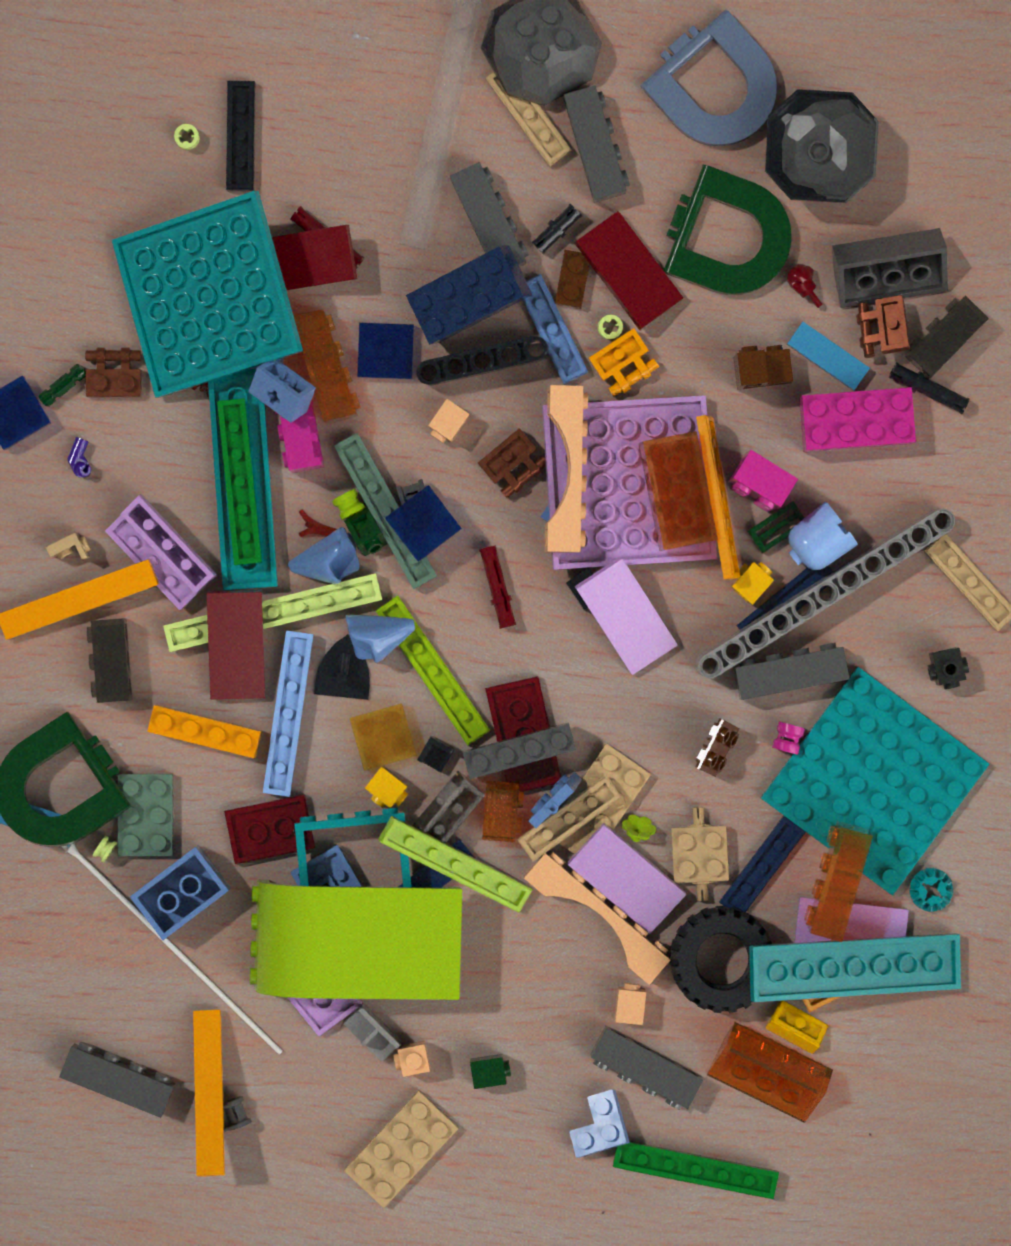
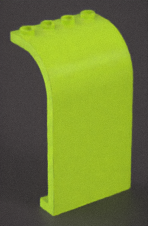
M257 879V886H252V902L257 903L256 913L251 914V930H256V941H251L250 957H255V968H250L249 981L250 985H254L257 993L278 997L318 999H460L462 888L301 886L277 884Z

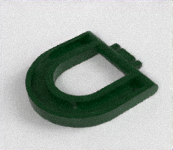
M703 164L691 197L681 194L679 201L687 204V207L677 205L670 226L678 228V231L668 229L666 234L667 237L675 240L663 271L670 276L725 295L751 293L772 281L788 258L792 240L788 215L780 201L766 188ZM705 197L746 212L756 220L761 229L762 242L759 252L753 259L744 264L729 265L686 249Z
M69 712L62 714L18 743L6 755L0 766V814L7 825L18 836L39 846L62 847L74 844L86 838L131 807L112 778L120 772L116 765L109 770L107 769V767L114 763L102 744L95 749L93 748L94 745L100 742L95 735L87 740ZM74 744L103 789L66 814L55 817L41 815L34 811L27 801V781L35 769Z

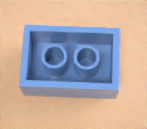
M197 845L131 895L130 898L160 938L165 940L228 892L231 887L201 847Z

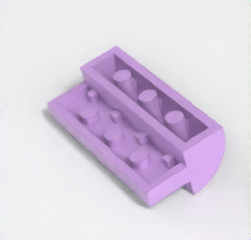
M142 494L105 530L135 564L150 558L159 581V585L156 586L179 610H182L217 576L211 567Z

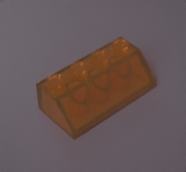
M324 309L293 315L303 348L302 355L311 383L316 387L314 393L324 423L330 425L358 416L356 409L361 408L356 392L351 394L348 383L353 382L348 366L342 367L339 358L344 356L340 340L334 342L331 331L336 330L332 315L326 316Z
M734 1022L726 1034L708 1070L707 1076L805 1123L826 1094L833 1069L746 1026Z

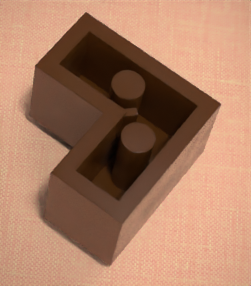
M782 345L766 347V352L765 349L758 350L757 346L742 347L739 353L733 357L737 390L791 384L793 382L790 349H783Z

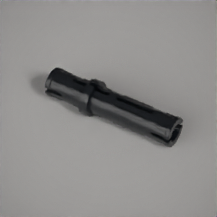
M898 362L895 363L888 377L907 387H912L913 393L917 391L960 414H963L964 408L966 409L970 398H966L924 377V373L920 371L916 373L900 365Z

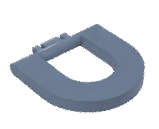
M724 10L700 33L695 26L689 28L688 32L693 37L692 39L684 33L671 44L668 49L674 54L673 56L666 50L662 52L660 56L666 63L640 85L642 90L682 134L695 142L708 146L737 144L755 134L768 119V115L773 109L777 92L775 71L767 54L728 10ZM711 40L719 46L741 71L747 84V95L744 103L733 113L723 116L711 115L703 111L672 77L677 70Z

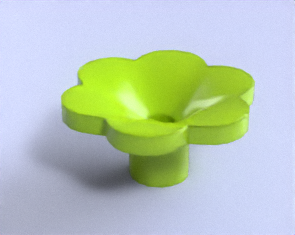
M629 815L628 820L622 822V828L627 831V835L634 842L648 840L656 832V827L651 824V820L647 817Z

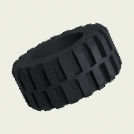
M716 906L710 909L707 907L700 910L696 915L692 914L687 918L683 926L680 925L676 931V937L671 943V955H669L671 972L677 986L690 1002L692 1001L704 1010L709 1009L714 1013H721L722 1011L733 1013L737 1012L739 1008H748L752 1005L750 999L749 946L772 944L768 932L753 916L734 907ZM716 934L735 936L744 944L748 953V964L744 974L735 982L726 985L709 982L701 975L697 966V953L701 944L707 938Z

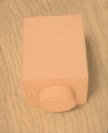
M446 399L428 425L432 429L430 435L442 443L445 440L452 442L470 414Z
M624 983V987L618 986L615 1022L643 1025L646 990L640 989V984Z

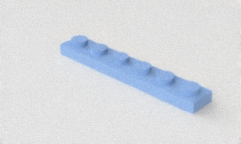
M286 630L263 793L287 797L291 795L314 634Z

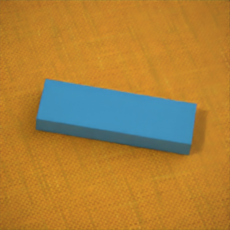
M805 322L800 324L786 344L852 391L857 388L870 369Z

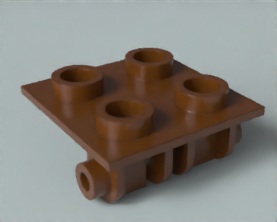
M720 718L717 723L714 722L709 732V735L713 737L712 739L706 738L710 743L708 746L703 744V747L707 749L706 751L701 749L695 760L697 762L695 767L716 777L717 773H720L726 765L727 759L725 757L729 749L733 748L738 741V731L740 728Z

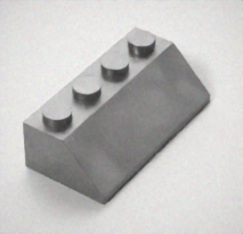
M940 228L832 245L833 269L840 308L857 306L860 303H875L876 299L898 295L906 298L948 291L947 246Z

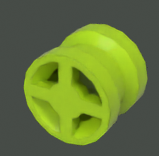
M352 489L332 500L333 505L338 507L340 511L339 516L341 520H345L365 509L364 504L357 499L358 493L356 489Z

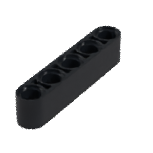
M526 337L425 360L418 365L416 375L421 383L434 386L544 360L549 354V345L542 337ZM535 341L541 342L544 346L543 353L539 356H532L529 352L530 345ZM512 347L516 350L517 357L513 362L507 363L503 360L502 354L506 348ZM486 353L490 357V364L486 368L481 369L476 365V358L478 355ZM455 359H459L463 363V370L457 375L452 374L449 369L450 363ZM429 365H433L437 370L436 377L431 381H427L423 377V370Z

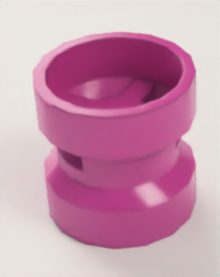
M779 721L777 726L779 733L773 741L772 748L798 755L800 749L798 742L803 737L805 728ZM782 736L794 739V742L782 739Z

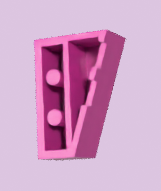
M311 400L305 414L292 423L280 416L281 425H277L279 439L284 441L286 451L282 452L284 466L291 473L324 468L313 400Z

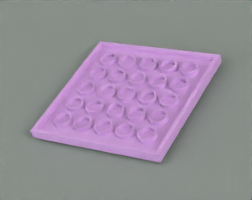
M706 395L588 402L587 409H583V420H587L588 424L587 437H583L582 448H587V463L582 464V475H586L587 485L586 492H582L581 503H586V518L581 519V530H585L586 534L585 547H581V552L579 553L552 552L553 570L605 567L620 556L626 565L717 559L715 525L696 419L697 416L707 415ZM543 405L542 415L550 519L562 500L566 488L568 465L563 440L556 426L547 415V405Z

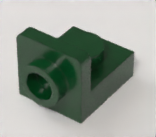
M368 507L344 520L355 543L364 556L377 553L387 544Z

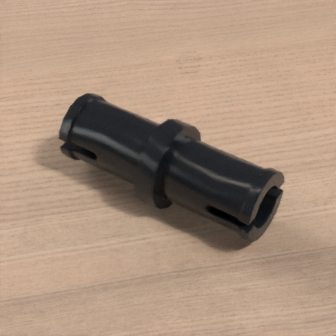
M569 204L554 221L550 220L547 223L549 226L532 241V244L544 255L560 237L563 239L566 236L565 232L582 215L573 205Z

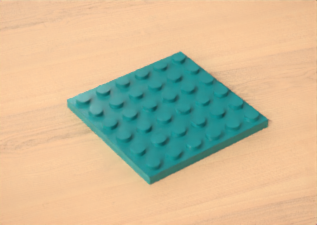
M251 191L112 240L155 398L262 365L265 362L275 361L303 352L259 191Z
M856 667L850 675V679L844 683L799 744L798 755L792 754L760 798L893 896L990 764L861 668Z

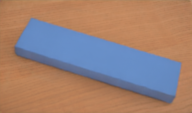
M541 274L527 280L526 282L533 295L524 299L523 302L540 337L549 345V356L563 384L587 374L588 370Z

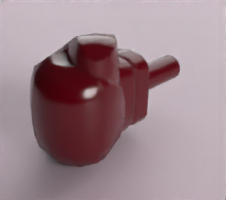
M797 264L789 271L787 282L802 298L809 296L815 306L819 308L823 304L813 292L817 287L812 280L814 270L810 266Z

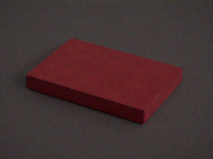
M349 225L272 237L287 291L357 279Z
M305 794L225 810L224 814L234 863L240 864L297 852L295 823H300V817L309 816ZM312 830L304 831L305 850L316 848Z

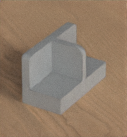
M364 1004L343 1023L361 1041V1045L363 1047L366 1046L381 1062L401 1046L402 1041Z

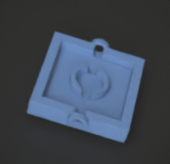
M575 772L569 778L564 774L549 791L551 795L549 796L545 793L535 803V806L530 810L533 815L528 821L537 828L551 814L557 813L559 806L575 791L582 779Z

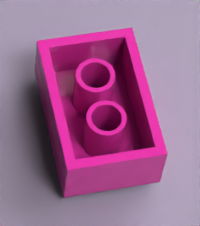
M750 450L744 454L728 483L732 485L730 490L741 497L751 496L755 499L754 505L768 512L781 508L798 478L753 450Z

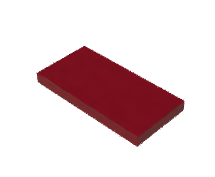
M619 211L574 243L639 330L643 329L684 298Z
M262 590L207 591L210 700L265 698Z
M538 676L485 688L497 742L550 727ZM556 756L504 770L509 795L554 785L561 778Z

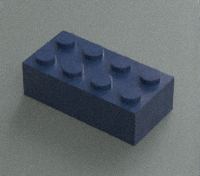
M506 245L498 246L407 294L406 297L429 345L441 343L533 294L510 246Z

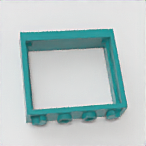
M398 808L382 809V815L371 816V810L354 812L355 817L344 818L343 813L328 814L327 820L317 821L316 816L300 817V823H295L300 885L309 886L304 831L388 823L391 816L405 822V813H399ZM400 853L403 887H411L409 857Z

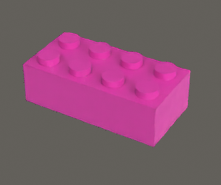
M912 387L802 395L799 398L803 452L906 445L916 442Z

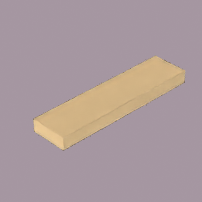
M494 72L486 77L488 84L549 167L572 152L539 104L508 96Z
M947 534L932 542L924 550L926 555L996 632L1011 620V605Z
M605 775L560 807L557 813L551 814L537 828H531L517 840L534 862L621 799L622 796Z

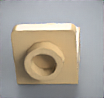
M73 533L45 547L50 557L58 556L59 560L73 554L72 548L75 546L82 560L90 558L88 551L91 550V547L84 535L80 537L78 533Z

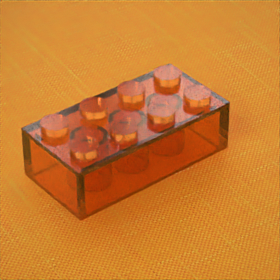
M697 431L639 443L659 551L718 540Z
M837 821L835 827H830L827 836V842H829L828 845L830 847L828 853L823 852L819 864L822 875L820 879H815L812 888V895L815 898L813 906H807L804 921H806L811 934L843 942L873 837L869 829Z

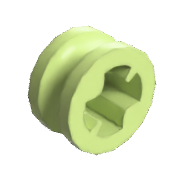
M182 124L175 130L174 138L180 148L192 150L199 144L200 136L193 125ZM183 131L186 133L194 132V135H191L194 139L191 143L188 141L180 142V139H183L180 135Z
M606 315L598 323V332L605 339H615L622 333L623 323L615 315ZM611 320H614L617 323L614 326H618L617 332L612 331L610 334H606L604 332L606 328H603V323H609Z
M106 835L92 855L93 857L99 856L103 863L106 862L117 845L116 841L110 842L109 837Z

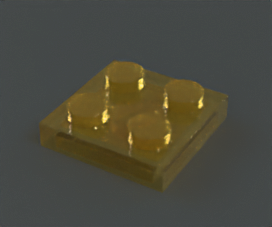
M402 703L349 718L364 771L417 756Z

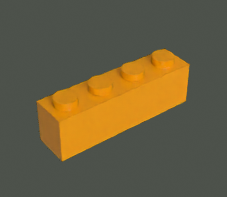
M158 704L153 706L147 730L150 733L250 758L257 757L263 733L262 730Z

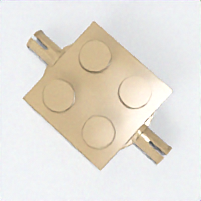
M697 807L692 808L693 824L687 827L671 828L674 882L697 884V901H702V890L703 899L706 901L709 900L708 884L714 881H729L726 825L712 826L704 823V807H699V818Z

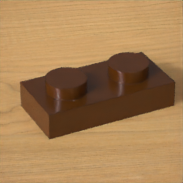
M564 250L555 299L556 305L582 308L590 264L581 252Z

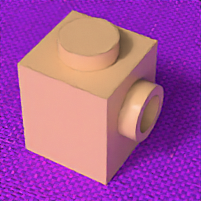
M425 1040L401 1045L398 1048V1054H394L396 1070H402L403 1077L430 1072L431 1066Z

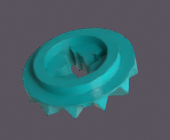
M927 868L919 871L913 877L909 889L914 904L928 912L942 910L950 903L954 893L952 880L945 872L936 868ZM922 883L931 886L937 883L936 890L941 897L931 895L925 900L928 891Z

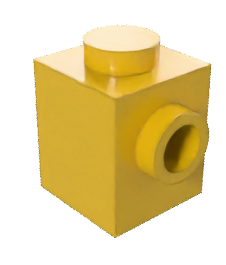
M752 562L749 566L744 563L739 568L740 578L731 585V588L750 605H753L774 581L770 577L773 572L762 562L758 565Z
M384 766L380 767L365 787L367 791L373 794L370 799L383 809L386 805L391 808L394 803L400 806L409 794L405 791L408 785Z

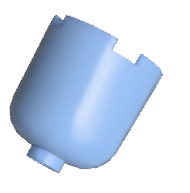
M826 501L795 525L788 536L789 544L792 548L788 552L797 565L803 563L812 570L825 568L858 545L852 534L847 532L842 524L838 526L842 521Z

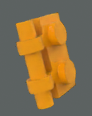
M635 328L588 358L602 381L611 376L615 379L616 383L608 388L613 397L621 392L626 393L631 390L630 386L642 378L646 380L652 376L651 372L659 368L654 358L647 363H644L641 359V356L649 352ZM633 362L637 369L624 377L620 370Z

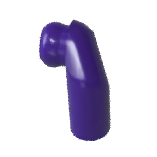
M76 437L67 460L73 473L77 477L83 478L91 473V466L84 456L89 442Z

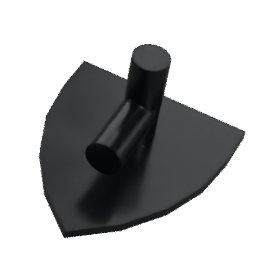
M347 634L325 654L318 668L314 694L368 700L370 689L368 665L366 659L362 660L356 657L351 638Z

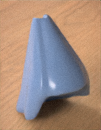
M340 527L289 561L288 566L291 572L327 583L339 584L343 578L356 573L359 570L360 563L356 555V544L352 535L349 532L346 533L344 527Z
M369 615L345 616L356 657L362 660L373 659L375 663L383 660L415 630L414 621L408 618Z

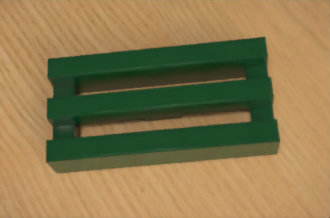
M792 501L747 532L763 554L786 539L792 528L765 546L762 543L764 539L796 518L802 521L804 516L794 501ZM788 510H793L794 513L758 537L756 534L758 530Z

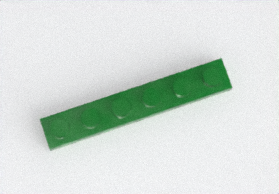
M241 398L217 401L234 565L262 563L246 400Z
M632 1141L616 1147L612 1165L614 1168L774 1199L779 1176V1171Z

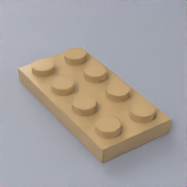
M607 743L565 804L605 775L622 798L559 843L573 854L578 852L603 823L614 830L651 776L649 772Z
M418 1090L344 1169V1172L379 1205L385 1208L459 1127Z

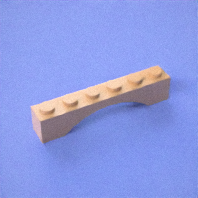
M550 385L547 387V415L556 426L563 440L567 454L568 473L562 500L553 516L545 524V552L579 553L581 552V547H585L586 534L585 530H581V519L586 518V503H581L582 492H586L587 485L586 475H582V464L587 463V448H582L583 437H587L588 430L587 420H583V409L588 407V393H583V386Z
M554 852L550 855L548 853L543 854L524 875V879L544 896L572 899L589 906L599 913L613 927L620 938L625 950L628 967L650 985L670 962V958L666 955L669 950L659 941L653 944L646 938L648 932L637 923L634 926L625 920L628 915L616 905L613 908L608 906L604 902L607 897L595 887L592 891L583 884L586 880L573 870L571 873L563 867L565 861Z

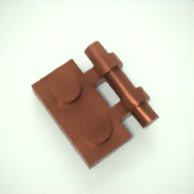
M902 295L876 299V310L869 311L868 303L858 304L859 314L856 315L857 324L860 325L862 336L859 338L860 347L863 348L865 358L874 357V347L880 344L883 355L910 350L905 303ZM878 321L879 333L872 334L871 324Z
M121 347V350H106L105 348L86 350V361H96L97 369H86V397H142V370L131 369V361H141V350H130V347ZM106 361H121V369H106Z
M519 428L481 459L478 465L494 484L502 478L508 482L500 490L508 499L515 492L518 494L522 491V486L533 477L537 478L542 474L541 470L546 467V460L541 456L535 462L532 461L529 456L537 448ZM523 462L527 469L515 478L510 471Z

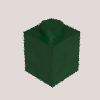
M503 1054L470 1059L474 1089L507 1084L506 1077L511 1076L509 1060L504 1061Z

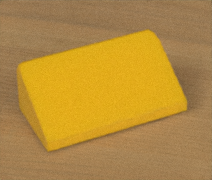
M783 1000L779 1001L766 1025V1029L813 1054L820 1047L829 1025Z

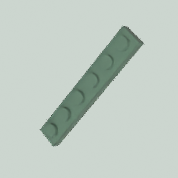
M356 433L334 445L412 588L415 589L437 577L359 434Z

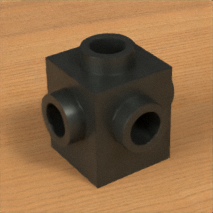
M959 647L929 653L931 665H927L930 680L935 681L936 685H943L945 690L959 687V681L966 680L965 674L969 673V667L966 657H961ZM949 664L951 671L947 674L945 668Z

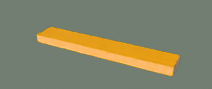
M708 415L697 416L724 580L740 578V571L714 418Z
M149 558L1 612L0 626L5 639L8 640L159 585V581Z
M221 1010L193 1011L196 1176H225Z

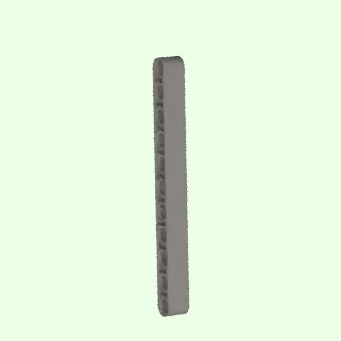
M933 509L839 567L831 574L823 577L810 587L701 653L695 661L697 672L706 678H715L950 532L955 525L954 514L947 509ZM940 513L946 517V524L943 528H938L935 525V518ZM915 528H920L923 532V538L918 543H915L911 537ZM893 542H897L900 546V552L896 557H891L888 552V548ZM873 556L877 561V567L874 571L869 572L865 567V562L869 557ZM847 571H851L854 575V581L849 586H845L842 582V576ZM827 585L831 590V595L827 600L823 601L819 597V590L822 586ZM800 600H805L808 604L807 612L799 615L795 610V606ZM781 614L785 619V624L782 628L775 629L772 625V620L776 615ZM759 629L762 638L758 643L752 644L749 640V634L752 630ZM735 643L739 648V652L734 658H728L726 648L729 644ZM713 658L716 663L715 668L712 672L707 673L703 670L702 664L705 659Z

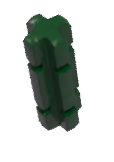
M80 364L74 365L68 374L65 373L51 384L49 390L45 389L39 394L40 401L49 407L56 401L55 398H60L74 387L77 380L80 382L85 378L86 371Z

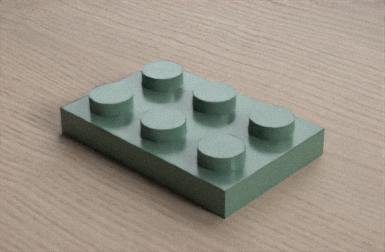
M118 774V787L131 805L128 810L118 816V856H173V774Z

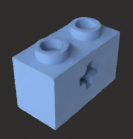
M279 360L265 362L257 367L249 393L292 423L307 412L316 387Z

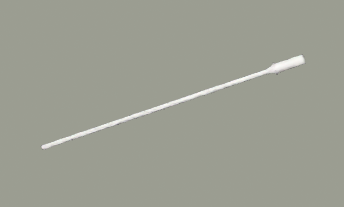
M76 843L71 844L70 847L62 846L66 851L65 853L75 856L271 1048L279 1055L282 1053V1050L167 938L165 940L160 938L144 915L79 853L75 846Z

